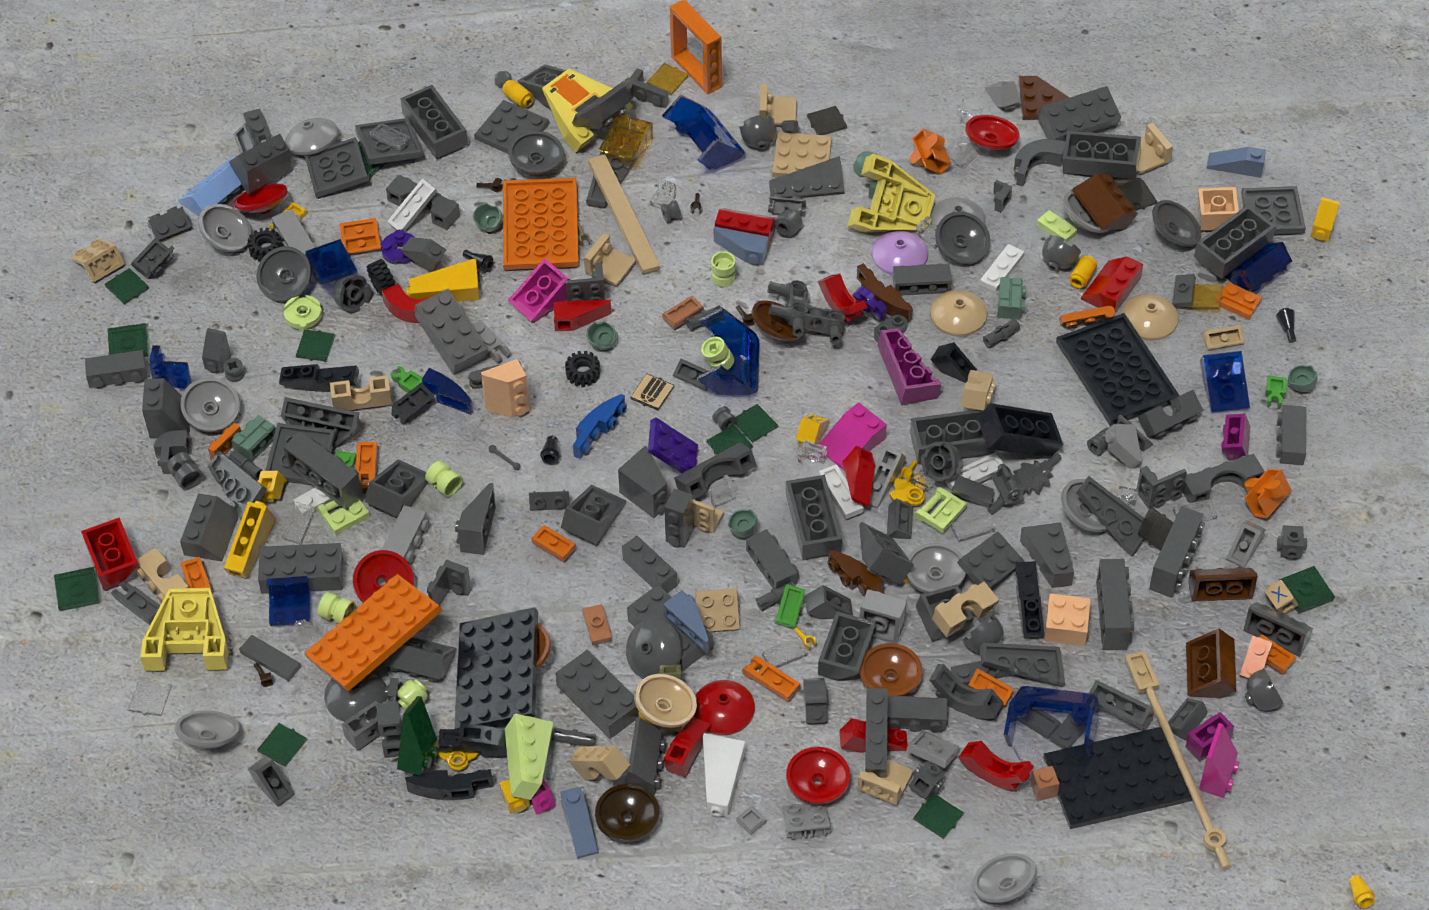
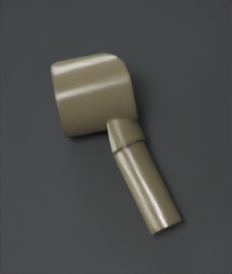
M579 225V245L583 246V240H587L588 244H590L589 234L584 233L582 225Z

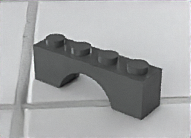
M398 175L386 188L387 200L400 206L417 186V183L409 178ZM436 193L426 205L431 209L432 223L445 230H448L460 217L459 204L454 200L443 197L440 193Z
M738 443L674 477L678 490L692 494V498L696 499L707 493L708 485L715 479L730 474L741 475L757 465L752 449L742 443Z
M1254 454L1241 456L1236 460L1226 461L1218 466L1208 467L1194 474H1187L1183 494L1192 507L1209 501L1211 488L1218 483L1232 482L1246 489L1244 483L1248 479L1260 478L1265 471Z
M867 688L865 772H872L878 777L887 778L888 689Z

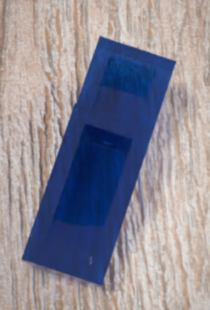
M428 368L422 378V384L432 394L436 395L437 403L472 415V400L467 393L449 377Z

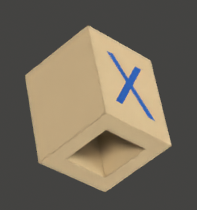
M1282 580L1271 583L1264 590L1279 613L1286 614L1298 606V603Z

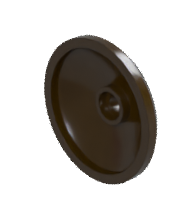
M620 784L608 789L601 795L595 808V818L599 829L607 837L620 842H634L648 836L655 829L660 815L659 804L655 796L648 789L636 784Z

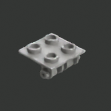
M808 803L782 806L787 828V838H802V831L804 838H807L806 830H810V837H813V830L815 836H826V833H830V823L825 804Z

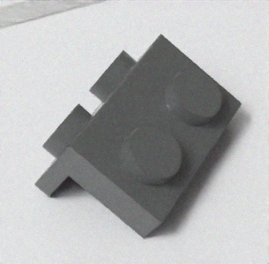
M177 206L168 209L167 213L163 215L158 213L151 216L147 223L154 237L159 241L192 227L183 207L177 208Z
M155 237L132 261L131 266L149 279L152 275L156 276L161 271V265L164 262L166 264L170 262L174 257L172 253L175 248L173 246L170 248L166 247Z

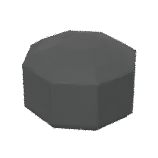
M499 71L495 74V85L499 88H502L506 81L512 80L511 74L507 71Z
M797 120L782 121V131L791 133L799 129Z

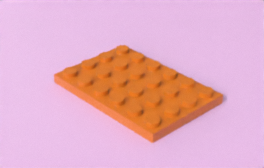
M576 178L503 181L504 270L535 269L544 258L556 268L579 267Z
M397 574L378 591L374 592L363 604L359 605L350 615L345 617L336 627L327 632L316 644H313L304 654L346 691H350L443 610L436 602Z

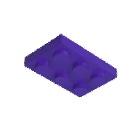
M657 417L650 420L648 452L680 473L695 467L698 444Z

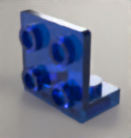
M152 345L149 359L152 379L164 378L172 387L186 389L192 383L188 363L165 361V354L162 353L160 345Z
M308 576L267 579L269 625L310 623V585Z

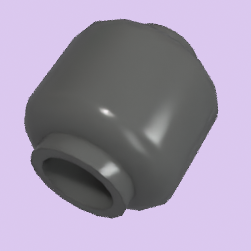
M792 209L785 210L775 220L776 229L783 236L794 235L802 226L800 214Z

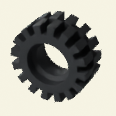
M260 228L259 232L255 230L253 231L254 235H249L250 238L247 240L250 256L255 261L258 259V262H260L268 252L282 247L281 237L274 229L269 231V228H266L263 231V228ZM263 243L271 244L268 247H259Z
M379 259L366 266L370 281L379 295L382 296V290L395 285L393 275L390 273L391 271L384 260Z
M577 351V355L572 353V357L568 356L565 362L567 380H570L571 384L575 382L577 387L579 384H581V387H585V384L591 386V382L595 384L596 379L600 377L598 357L594 356L592 352L588 355V351H584V354H581V351ZM580 366H587L590 368L589 370L584 372L575 370Z

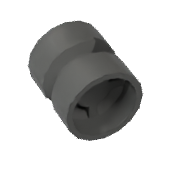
M178 453L168 461L167 468L182 489H191L202 480V472L188 453Z

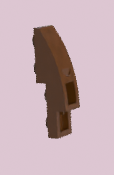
M864 263L857 266V279L861 283V287L871 291L877 301L881 300L888 309L886 314L891 317L901 315L907 319V323L911 322L912 306L910 303H906L901 293L895 290L892 285L885 287L874 276L873 271L868 269Z
M830 550L828 552L827 564L832 571L839 575L844 585H847L851 590L858 587L862 595H866L868 589L885 594L883 592L884 581L878 575L869 572L865 564L838 551Z

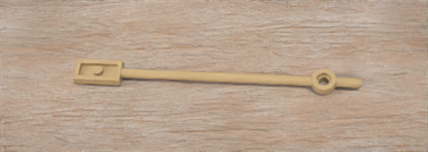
M1145 651L1126 655L1124 661L1139 694L1146 692L1206 829L1203 839L1204 845L1207 849L1215 851L1222 868L1228 869L1231 865L1223 849L1226 835L1222 830L1214 828L1154 691L1159 689V683Z

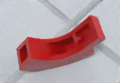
M841 273L832 274L818 281L823 296L830 308L838 310L845 315L844 322L863 315L862 309L867 308L865 300L857 301L850 295Z
M399 284L382 290L383 302L392 315L406 322L419 323L414 316L415 305L428 298H411L404 293Z
M982 741L968 742L958 757L979 778L994 786L1008 790H1016L1020 783L1027 781L1030 777V772L1034 768L1030 761L1008 762L999 758Z

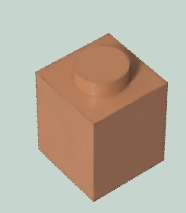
M1053 766L1033 770L1030 784L1036 800L1041 801L1057 797L1059 781Z

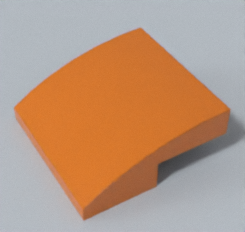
M376 218L339 223L344 255L381 250Z

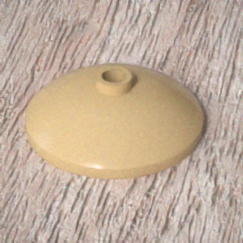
M951 290L942 293L933 301L930 316L933 324L943 333L952 336H968L978 332L984 326L987 320V308L983 300L977 295L964 290Z
M1141 294L1132 297L1124 304L1121 314L1125 313L1143 340L1166 338L1175 331L1178 325L1179 316L1175 306L1166 298L1155 294Z
M667 674L647 676L640 681L635 690L634 699L639 712L656 725L668 728L680 727L688 723L696 711L697 703L693 691L685 682Z

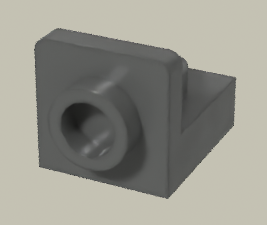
M996 180L993 190L995 195L993 202H995L994 210L1001 213L1011 200L1012 186Z

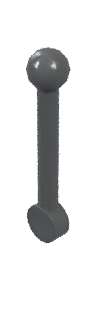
M495 445L489 446L490 453L500 456L511 464L515 470L520 469L518 462H513L499 452Z

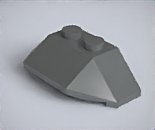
M629 77L606 94L575 114L572 124L579 127L601 129L604 126L608 127L611 125L616 117L619 116L620 118L625 115L630 102L631 79Z
M288 397L284 398L281 417L286 424L335 430L336 435L333 447H337L356 432L360 414L359 412Z

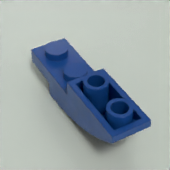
M620 394L603 402L588 413L576 427L577 439L573 444L574 457L581 459L585 453L589 452L594 439H598L601 432L607 434L611 428L615 427L618 417L623 415L627 408L625 395Z

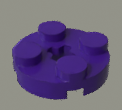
M401 229L386 236L380 244L383 258L387 262L396 265L397 262L407 264L413 261L401 253V249H397V247H404L409 238L414 236Z
M859 287L852 296L855 300H865L867 308L862 310L866 313L868 311L872 312L876 319L881 320L888 312L884 303L881 300L877 301L874 298L875 295L868 289Z

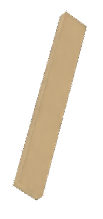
M606 155L588 158L591 171L641 273L645 274L659 270L660 264Z

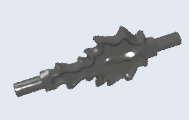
M1056 453L1047 461L1044 460L1042 463H1039L1037 460L1033 464L1021 463L1022 467L1013 471V476L1022 495H1024L1025 491L1027 494L1035 491L1038 495L1043 486L1050 487L1049 477H1053L1050 470L1052 466L1062 459L1059 453ZM1001 494L997 501L987 508L990 514H994L1002 506H1007Z

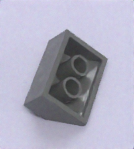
M281 134L237 155L229 162L247 194L291 171L290 151Z
M198 493L180 540L183 554L185 556L222 562L238 520L236 509H233L231 505L217 496Z
M1255 602L1248 609L1243 631L1256 637L1262 634L1288 652L1300 657L1310 640L1313 628L1306 623L1290 618L1284 613H1279L1267 605Z
M836 611L818 660V675L836 680L857 675L876 622Z
M411 637L384 660L381 665L388 666V669L392 671L404 670L412 676H419L420 674L427 676L428 680L438 681L446 676L456 653V648Z
M636 717L629 759L631 765L628 767L627 772L628 784L640 785L654 795L655 788L660 786V776L657 774L658 770H662L663 757H660V753L665 751L666 739H662V731L639 717Z

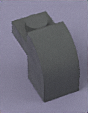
M187 430L166 432L155 441L154 451L157 464L161 466L163 474H171L167 464L174 455L181 452H189Z
M803 679L806 723L827 722L825 679Z

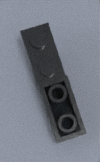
M318 364L282 367L279 384L305 391L331 392L330 383L349 380L351 386L357 385L359 369L357 365L320 369Z
M1036 561L1016 562V593L1023 637L1044 636Z
M460 724V729H439L438 751H481V756H507L505 730L473 724Z
M480 769L466 774L458 773L450 777L447 770H435L421 776L413 774L410 777H405L408 792L438 800L474 798V790L494 787L491 769Z

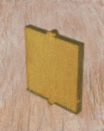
M663 63L647 81V84L666 90L668 95L672 96L688 78V74L678 70L677 67L674 68Z
M1195 284L1193 306L1186 307V310H1219L1221 299H1223V284Z

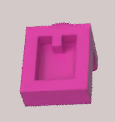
M542 779L541 786L530 800L536 814L555 807L551 789L544 779Z

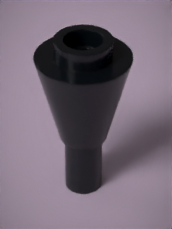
M468 250L463 251L464 257L470 260L476 259L477 267L482 272L486 273L492 269L494 262L491 255L472 253Z
M1283 308L1276 314V318L1287 333L1289 342L1293 343L1296 341L1294 333L1295 311L1290 308Z

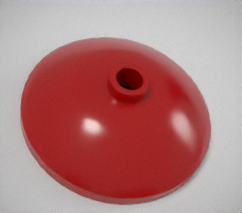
M993 115L972 117L967 121L965 132L972 142L990 150L1008 149L1018 142L1020 136L1019 130L1013 123Z
M284 184L264 185L249 194L247 192L240 194L233 202L234 207L242 212L267 214L284 200L288 189Z
M377 550L364 556L356 565L353 573V588L359 600L364 603L374 592L383 587L378 584L379 579H384L386 584L398 574L414 585L413 571L405 558L398 553L389 550Z
M731 680L713 681L704 685L695 695L697 706L693 716L696 719L711 724L709 733L723 736L732 735L746 728L753 719L755 712L753 696L740 683Z
M810 747L801 750L792 757L787 766L786 781L791 792L800 800L811 804H826L835 801L845 793L850 782V769L846 760L836 751L826 747Z

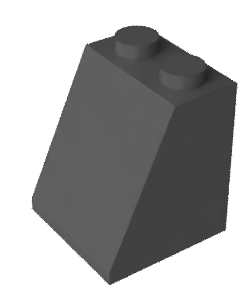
M164 378L144 379L142 412L149 438H158L166 432L187 430L189 437L190 425L184 419L180 407L182 395Z
M644 446L618 469L619 493L655 518L659 514L664 513V507L667 503V483L652 454L648 452V447Z

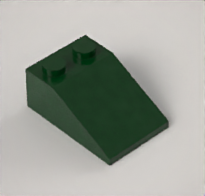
M417 696L403 713L397 770L421 776L426 769H429L431 762L436 760L439 751L438 747H436L437 737L422 696Z

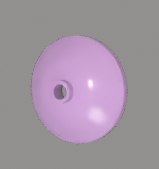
M906 231L888 232L880 236L872 247V259L875 265L890 275H893V266L925 265L928 258V249L924 241L917 235Z

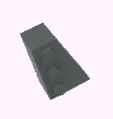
M1061 522L1022 527L1020 542L1023 546L1025 545L1032 560L1036 561L1039 570L1052 588L1072 586L1074 570Z

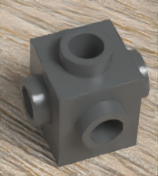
M1283 525L1281 535L1277 538V548H1280L1282 557L1301 558L1303 550L1307 549V538H1304L1303 526Z
M927 761L923 767L919 765L912 774L914 778L909 787L926 799L932 791L937 792L944 783L941 779L945 772L935 764Z

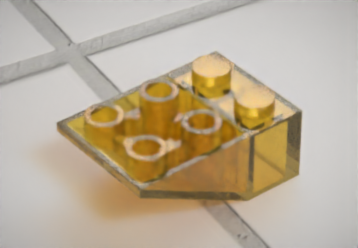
M626 115L620 118L618 116L602 142L599 151L634 160L645 152L653 139V123Z

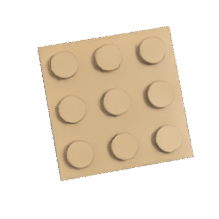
M777 132L772 177L778 178L829 160L832 136Z

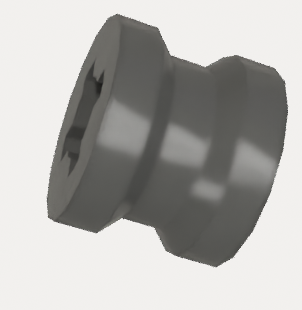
M676 200L671 201L670 204H661V212L666 222H669L672 218H681L680 208Z
M230 358L224 362L223 369L228 381L238 382L243 379L244 370L241 360Z
M726 406L717 409L712 416L715 423H719V428L722 431L731 429L737 422V418L730 414V410Z

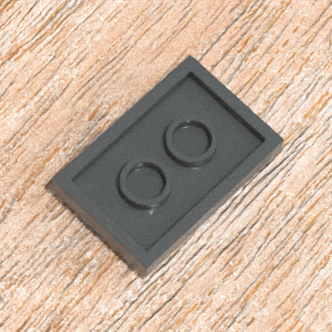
M997 531L960 558L957 563L975 584L979 585L985 582L991 588L1015 570L1016 562L1025 561Z

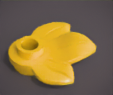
M915 475L911 482L895 478V490L889 493L893 500L897 498L912 506H918L924 502L925 495L923 491L926 488V484L920 475Z
M479 751L438 752L439 757L447 761L448 766L454 771L465 769L469 761L476 758L479 754Z

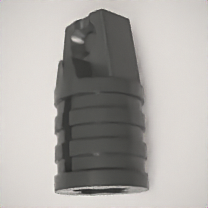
M1108 427L1087 441V446L1093 454L1099 455L1108 448V443L1105 440V431L1108 430Z

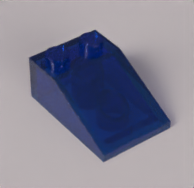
M341 239L305 251L306 257L311 264L312 274L321 285L357 273V269Z
M1242 351L1203 355L1200 359V365L1211 413L1250 408Z

